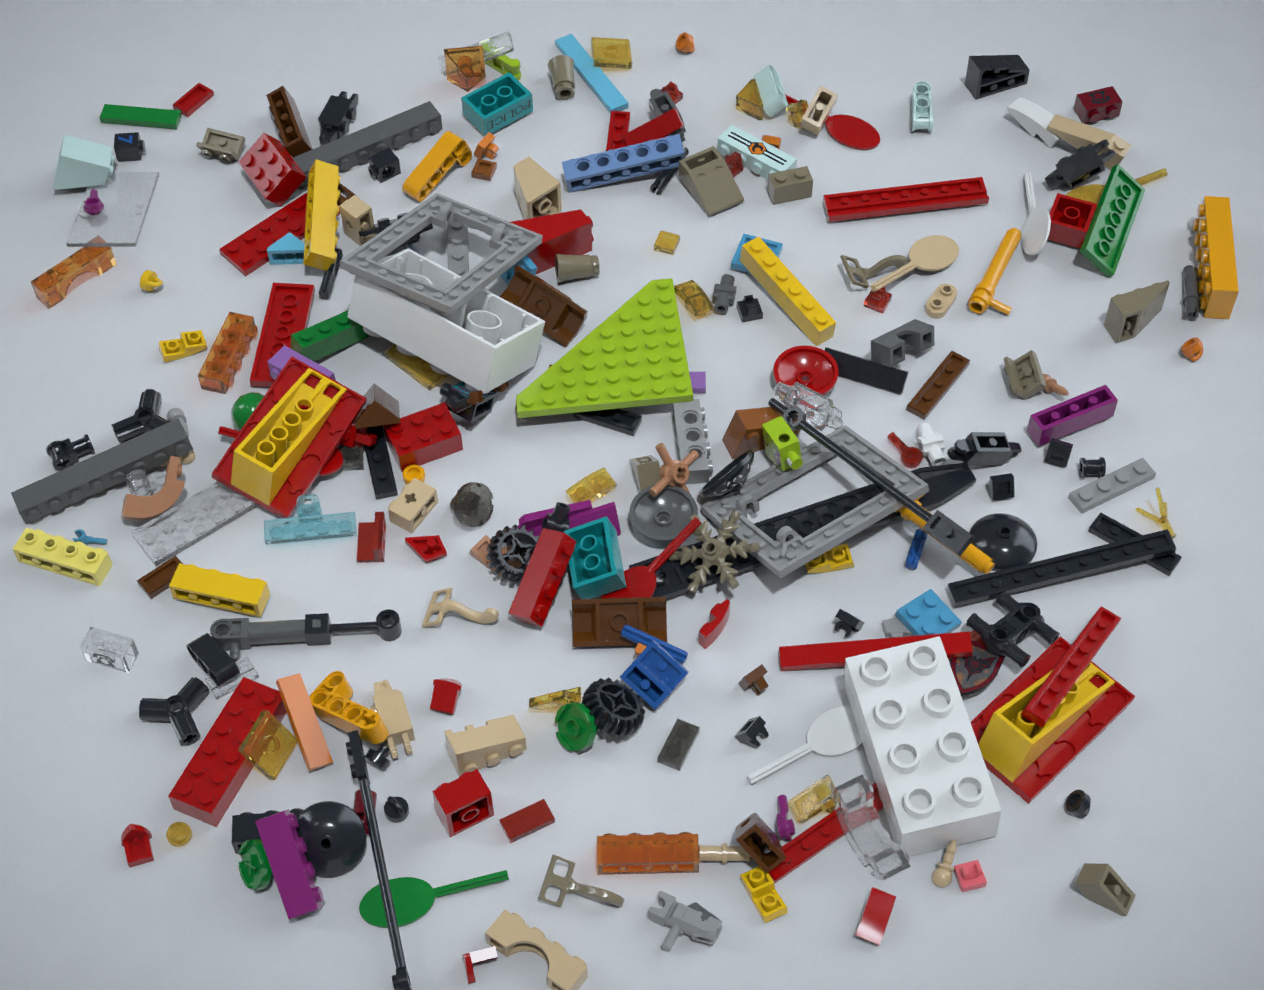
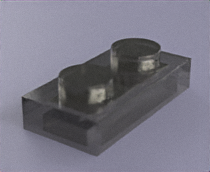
M677 718L658 756V763L680 771L700 732V727Z

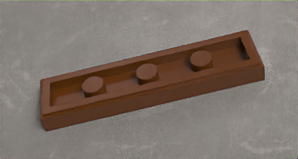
M951 351L908 403L906 411L925 420L966 370L970 360Z

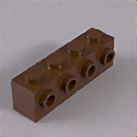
M281 86L267 94L266 96L270 104L269 109L275 118L274 123L279 129V137L283 141L287 152L292 157H296L313 150L296 102L286 88Z

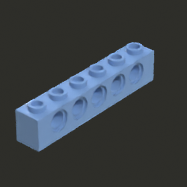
M680 134L570 159L563 161L562 166L570 193L679 167V160L684 159L685 154Z

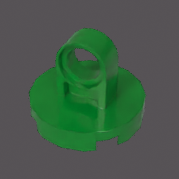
M573 702L562 705L555 717V723H558L559 732H556L557 738L561 745L569 751L588 749L593 744L596 731L598 730L594 724V716L589 714V708H586L582 703Z

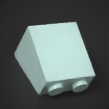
M64 135L52 189L60 190L105 185L107 177L111 178L115 156L111 155L112 147Z

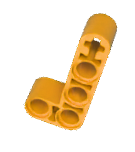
M451 131L445 132L405 180L402 191L418 202H422L455 162L461 166L469 163L472 151L467 142Z
M334 671L327 675L309 696L318 718L346 732L358 730L361 739L371 744H379L386 740L389 732L380 715L349 700L353 695V689L344 673Z

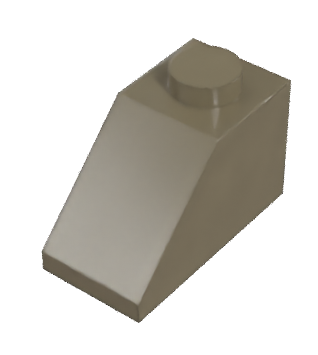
M648 455L630 459L635 481L640 491L655 485L661 480L659 476V461L655 457Z
M1084 863L1075 882V885L1088 900L1121 916H1127L1136 896L1109 864Z

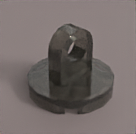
M466 483L451 500L450 508L455 512L458 521L464 526H482L490 519L493 512L492 492L483 483Z

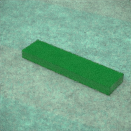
M104 104L99 118L101 123L177 129L182 114L180 110Z

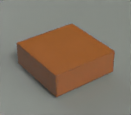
M477 159L471 172L472 178L491 181L497 169V163Z

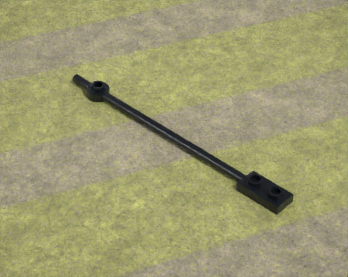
M775 398L769 400L768 405L783 415L782 417L791 430L802 429L927 522L923 529L957 555L961 556L975 539L972 534L939 510L934 515L930 514L806 422V415L799 407L787 408Z
M356 730L348 732L350 741L346 742L348 756H353L354 764H350L353 779L357 778L360 785L396 966V975H392L393 986L395 990H412L370 789L364 749L359 732Z

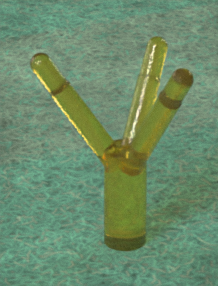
M1157 487L1155 490L1161 518L1139 507L1136 508V511L1159 523L1163 530L1168 529L1173 539L1176 537V534L1168 520L1167 503L1163 502L1160 488Z

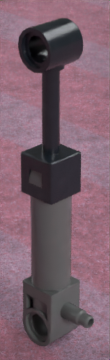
M391 609L381 611L377 615L375 622L331 624L329 613L305 614V619L250 622L249 618L219 619L213 622L210 627L212 638L225 651H230V656L235 662L238 661L239 650L251 649L252 644L306 641L308 646L330 645L331 633L377 631L381 639L395 641L402 633L399 614Z

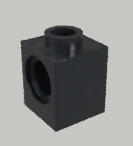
M390 148L368 157V171L380 183L401 174L399 158Z

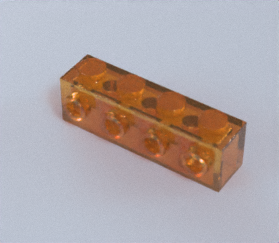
M234 312L228 313L198 374L202 390L226 394L229 386L233 385L234 376L237 370L241 369L242 359L245 354H248L250 343L257 335L258 328L255 325L253 316Z

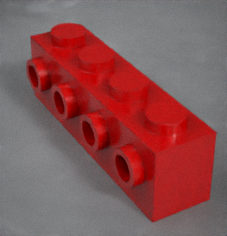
M542 529L508 614L521 622L540 627L543 626L569 559L576 545L574 539L564 532Z

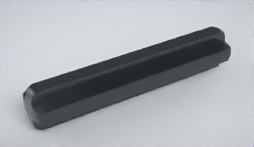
M335 248V252H337L336 261L324 273L318 292L321 299H329L331 296L340 260L343 257L340 248Z

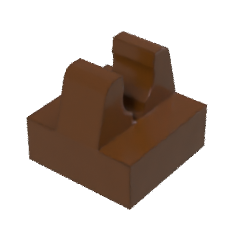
M761 664L744 676L738 684L743 691L750 688L758 696L768 687L764 679L768 671Z

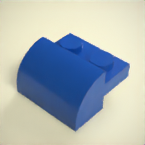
M652 640L623 672L620 678L650 706L656 709L689 671L655 640Z

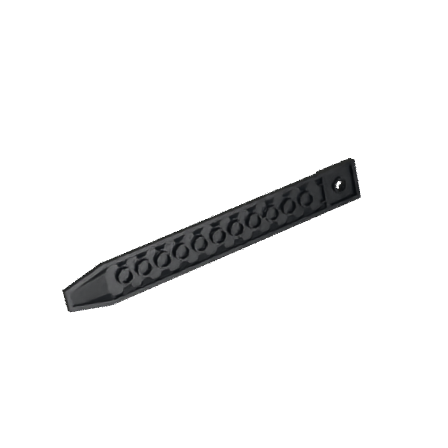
M964 463L921 467L910 471L928 484L929 492L918 500L926 510L941 505L976 483L975 476L969 466L964 465ZM873 483L754 523V525L774 541L777 540L776 535L778 531L784 526L791 527L804 538L879 495L884 490ZM893 512L862 531L902 518L901 513ZM727 538L725 540L726 545L731 546V544L735 540L732 538ZM703 541L686 547L692 550V545H694L698 550L702 548ZM746 552L747 558L741 557L738 554L734 558L729 554L725 559V562L732 563L730 568L736 569L738 573L764 565L749 552ZM658 556L629 565V569L636 566L648 567ZM698 557L693 563H691L690 559L681 565L682 559L670 561L668 558L655 572L656 576L665 579L662 582H656V588L652 597H666L667 600L688 593L689 590L687 588L693 581V579H689V576L698 570L694 567L702 565L703 560ZM717 565L709 567L711 575L706 574V584L720 580L721 572L716 575Z

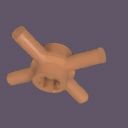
M663 443L656 445L655 448L664 464L659 471L661 480L649 490V493L656 497L666 486H678L690 494L685 485L689 478L688 466L699 457L698 452L695 450L691 451L682 461L672 460Z

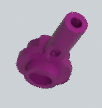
M95 189L90 191V197L84 201L83 206L84 212L90 215H98L104 209V204L98 198V191Z
M779 795L777 797L779 813L777 814L778 817H776L779 835L781 839L787 838V840H792V834H796L793 819L788 820L787 796Z

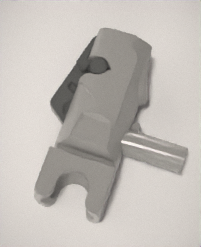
M663 891L658 892V904L663 908L650 907L648 917L656 924L663 927L666 925L671 927L661 945L663 949L670 951L679 934L683 935L684 933L691 936L695 941L712 946L715 944L722 930V921L708 912L697 902L686 906L677 902L676 897Z

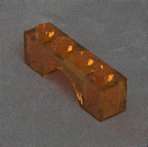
M98 237L31 281L36 298L48 309L52 308L66 298L69 286L81 274L95 272L98 275H102L117 265L112 248Z

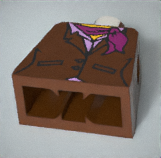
M757 813L751 814L737 825L736 841L766 874L786 859L778 837ZM766 848L771 850L769 853H765Z

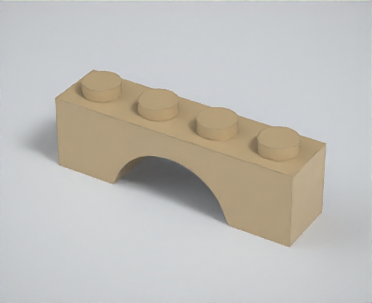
M504 910L485 932L487 944L492 947L495 946L496 950L506 957L518 952H532L541 956L549 966L547 981L548 987L552 990H578L588 978L587 965L578 956L572 957L566 953L565 948L556 941L552 943L546 939L540 929L529 927L517 913L513 912L511 914Z

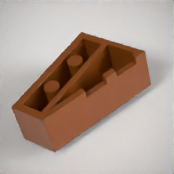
M792 404V405H784V406H786L787 408H790V407H793L794 405ZM772 407L736 410L722 439L731 458L736 459L750 449L753 452L765 449L762 424L783 415ZM801 429L793 431L796 437Z

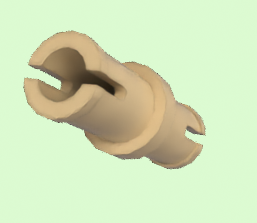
M722 843L721 846L699 845V861H721L722 864H727V861L750 862V855L742 846H727V843Z

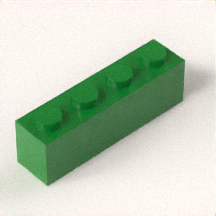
M347 310L292 334L291 349L315 361L371 335L363 331L362 325L347 317L349 311Z

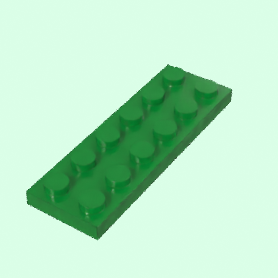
M1119 164L1111 169L1080 250L1108 278L1115 274L1145 189Z

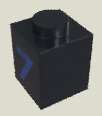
M139 132L115 134L114 151L117 161L142 160V152H145V142L140 139Z

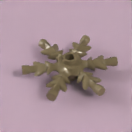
M732 511L728 521L722 519V530L717 528L719 533L717 538L710 537L712 529L707 531L708 521H704L692 533L699 536L695 540L703 541L702 548L697 550L692 545L691 550L686 546H681L682 551H675L669 557L670 561L682 559L681 565L690 559L691 563H693L698 557L703 560L702 565L694 567L698 570L689 576V579H693L687 588L690 592L695 594L700 582L703 585L706 584V574L711 575L709 567L712 565L718 566L716 575L721 572L720 583H724L727 580L732 590L737 588L739 583L733 575L738 574V571L730 568L732 563L725 562L726 556L731 554L736 558V554L741 557L747 558L746 552L760 551L759 543L747 544L748 539H744L738 544L737 541H734L731 546L726 545L725 540L733 537L730 533L739 528V525H734L741 516L737 511ZM695 514L692 515L689 518V520L691 522L695 517L698 519L699 517Z

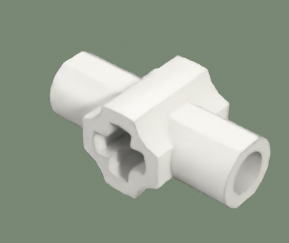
M927 422L918 425L916 430L919 435L917 437V445L920 455L923 457L928 456L932 466L942 465L946 461L942 453L945 450L942 434H939V432L934 433Z

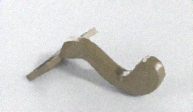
M845 255L840 256L851 283L864 288L869 287L866 279L877 275L885 268L895 266L899 269L909 263L906 257L893 255L880 260L871 268H861L857 259ZM847 260L852 261L855 267H851ZM853 275L858 276L863 283L857 282Z
M552 855L538 899L561 907L565 894L575 893L600 899L617 907L623 906L624 898L605 889L575 882L571 876L576 863ZM557 860L566 862L569 865L564 878L553 873ZM549 884L557 886L561 890L556 902L545 898Z

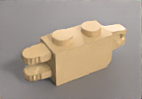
M388 680L373 683L375 695L372 697L374 705L370 706V709L380 715L389 733L385 743L390 749L392 759L398 758L396 745L403 744L407 755L412 754L410 741L415 740L402 692L397 689L392 690Z

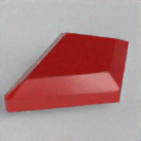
M439 535L405 538V543L425 563L447 556L446 549Z

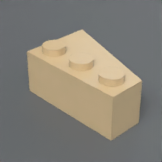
M514 714L488 720L485 726L474 728L471 724L465 726L464 731L453 733L451 729L444 731L448 755L458 776L465 772L497 765L501 760L510 756H518L524 750H527L526 737Z

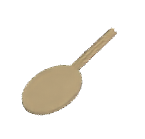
M932 235L919 239L910 248L908 254L910 262L871 284V291H878L915 268L924 271H937L950 266L959 254L957 243L953 239L942 235Z

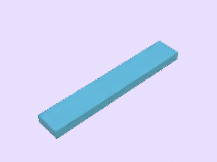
M572 33L555 40L556 47L563 55L569 56L574 60V69L610 113L611 111H622L629 108L627 100Z

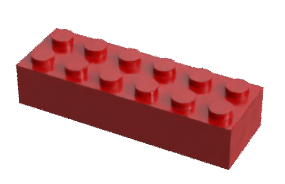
M246 677L242 678L169 793L168 797L174 810L214 827L218 826L287 713L278 690Z

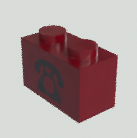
M1110 86L1077 94L1074 110L1081 122L1088 124L1119 116L1123 101L1114 87Z

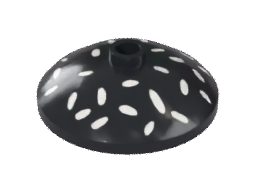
M750 449L725 466L699 491L700 495L703 497L721 496L731 490L735 493L745 485L743 480L751 470L754 452Z

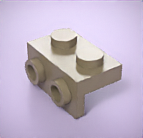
M207 127L202 143L197 142L196 146L205 156L213 157V155H216L224 161H239L246 139L243 136Z
M1031 350L1014 361L1008 356L1003 359L1005 363L1004 371L1009 377V387L1014 395H1019L1026 400L1046 388L1037 354Z

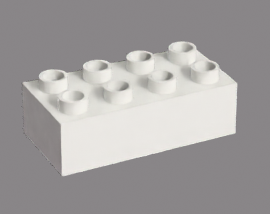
M409 248L378 262L443 290L461 278L458 274ZM357 275L354 278L347 316L362 325L363 331L368 335L386 338L397 345L396 348L399 352L409 356H418L431 363L430 366L433 371L443 375H452L465 382V387L468 390H482L483 394L489 393L494 388L535 365L545 325L544 320L486 289H482L450 315L412 298L405 297L393 290H388L374 282H369L367 279Z
M940 636L845 658L844 687L874 781L879 790L880 799L883 802V809L899 859L947 848L952 840H956V845L997 836L1002 810Z

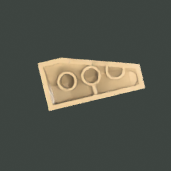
M1055 114L1046 128L1077 149L1089 144L1093 146L1107 139L1109 142L1108 147L1097 154L1101 155L1111 149L1115 151L1116 155L1104 163V166L1110 170L1122 161L1131 147L1130 143L1113 133Z

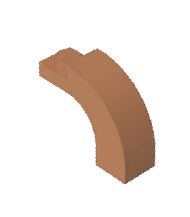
M170 456L168 459L164 484L159 492L151 496L132 494L124 496L120 519L131 521L153 519L166 512L177 501L185 484V481L176 480V477L180 478L182 472V464H179V457Z

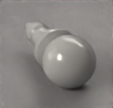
M179 408L170 409L167 413V420L171 422L179 418L187 433L188 426L186 425L184 412Z

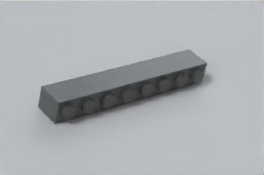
M428 101L293 157L307 177L300 184V189L308 186V172L315 159L339 166L338 173L368 161V157L384 149L390 148L392 151L442 130L441 114L431 101Z
M178 418L11 492L19 514L27 525L51 513L58 512L71 504L80 502L91 495L100 493L111 486L120 484L138 474H142L149 469L162 465L168 461L170 456H182L194 449Z

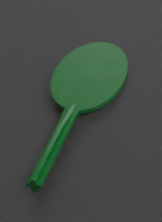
M507 870L432 888L429 883L422 879L413 877L390 879L389 883L398 927L411 924L426 915L432 908L435 898L509 880ZM378 884L364 895L359 905V912L363 920L368 924L379 928H388L380 886Z

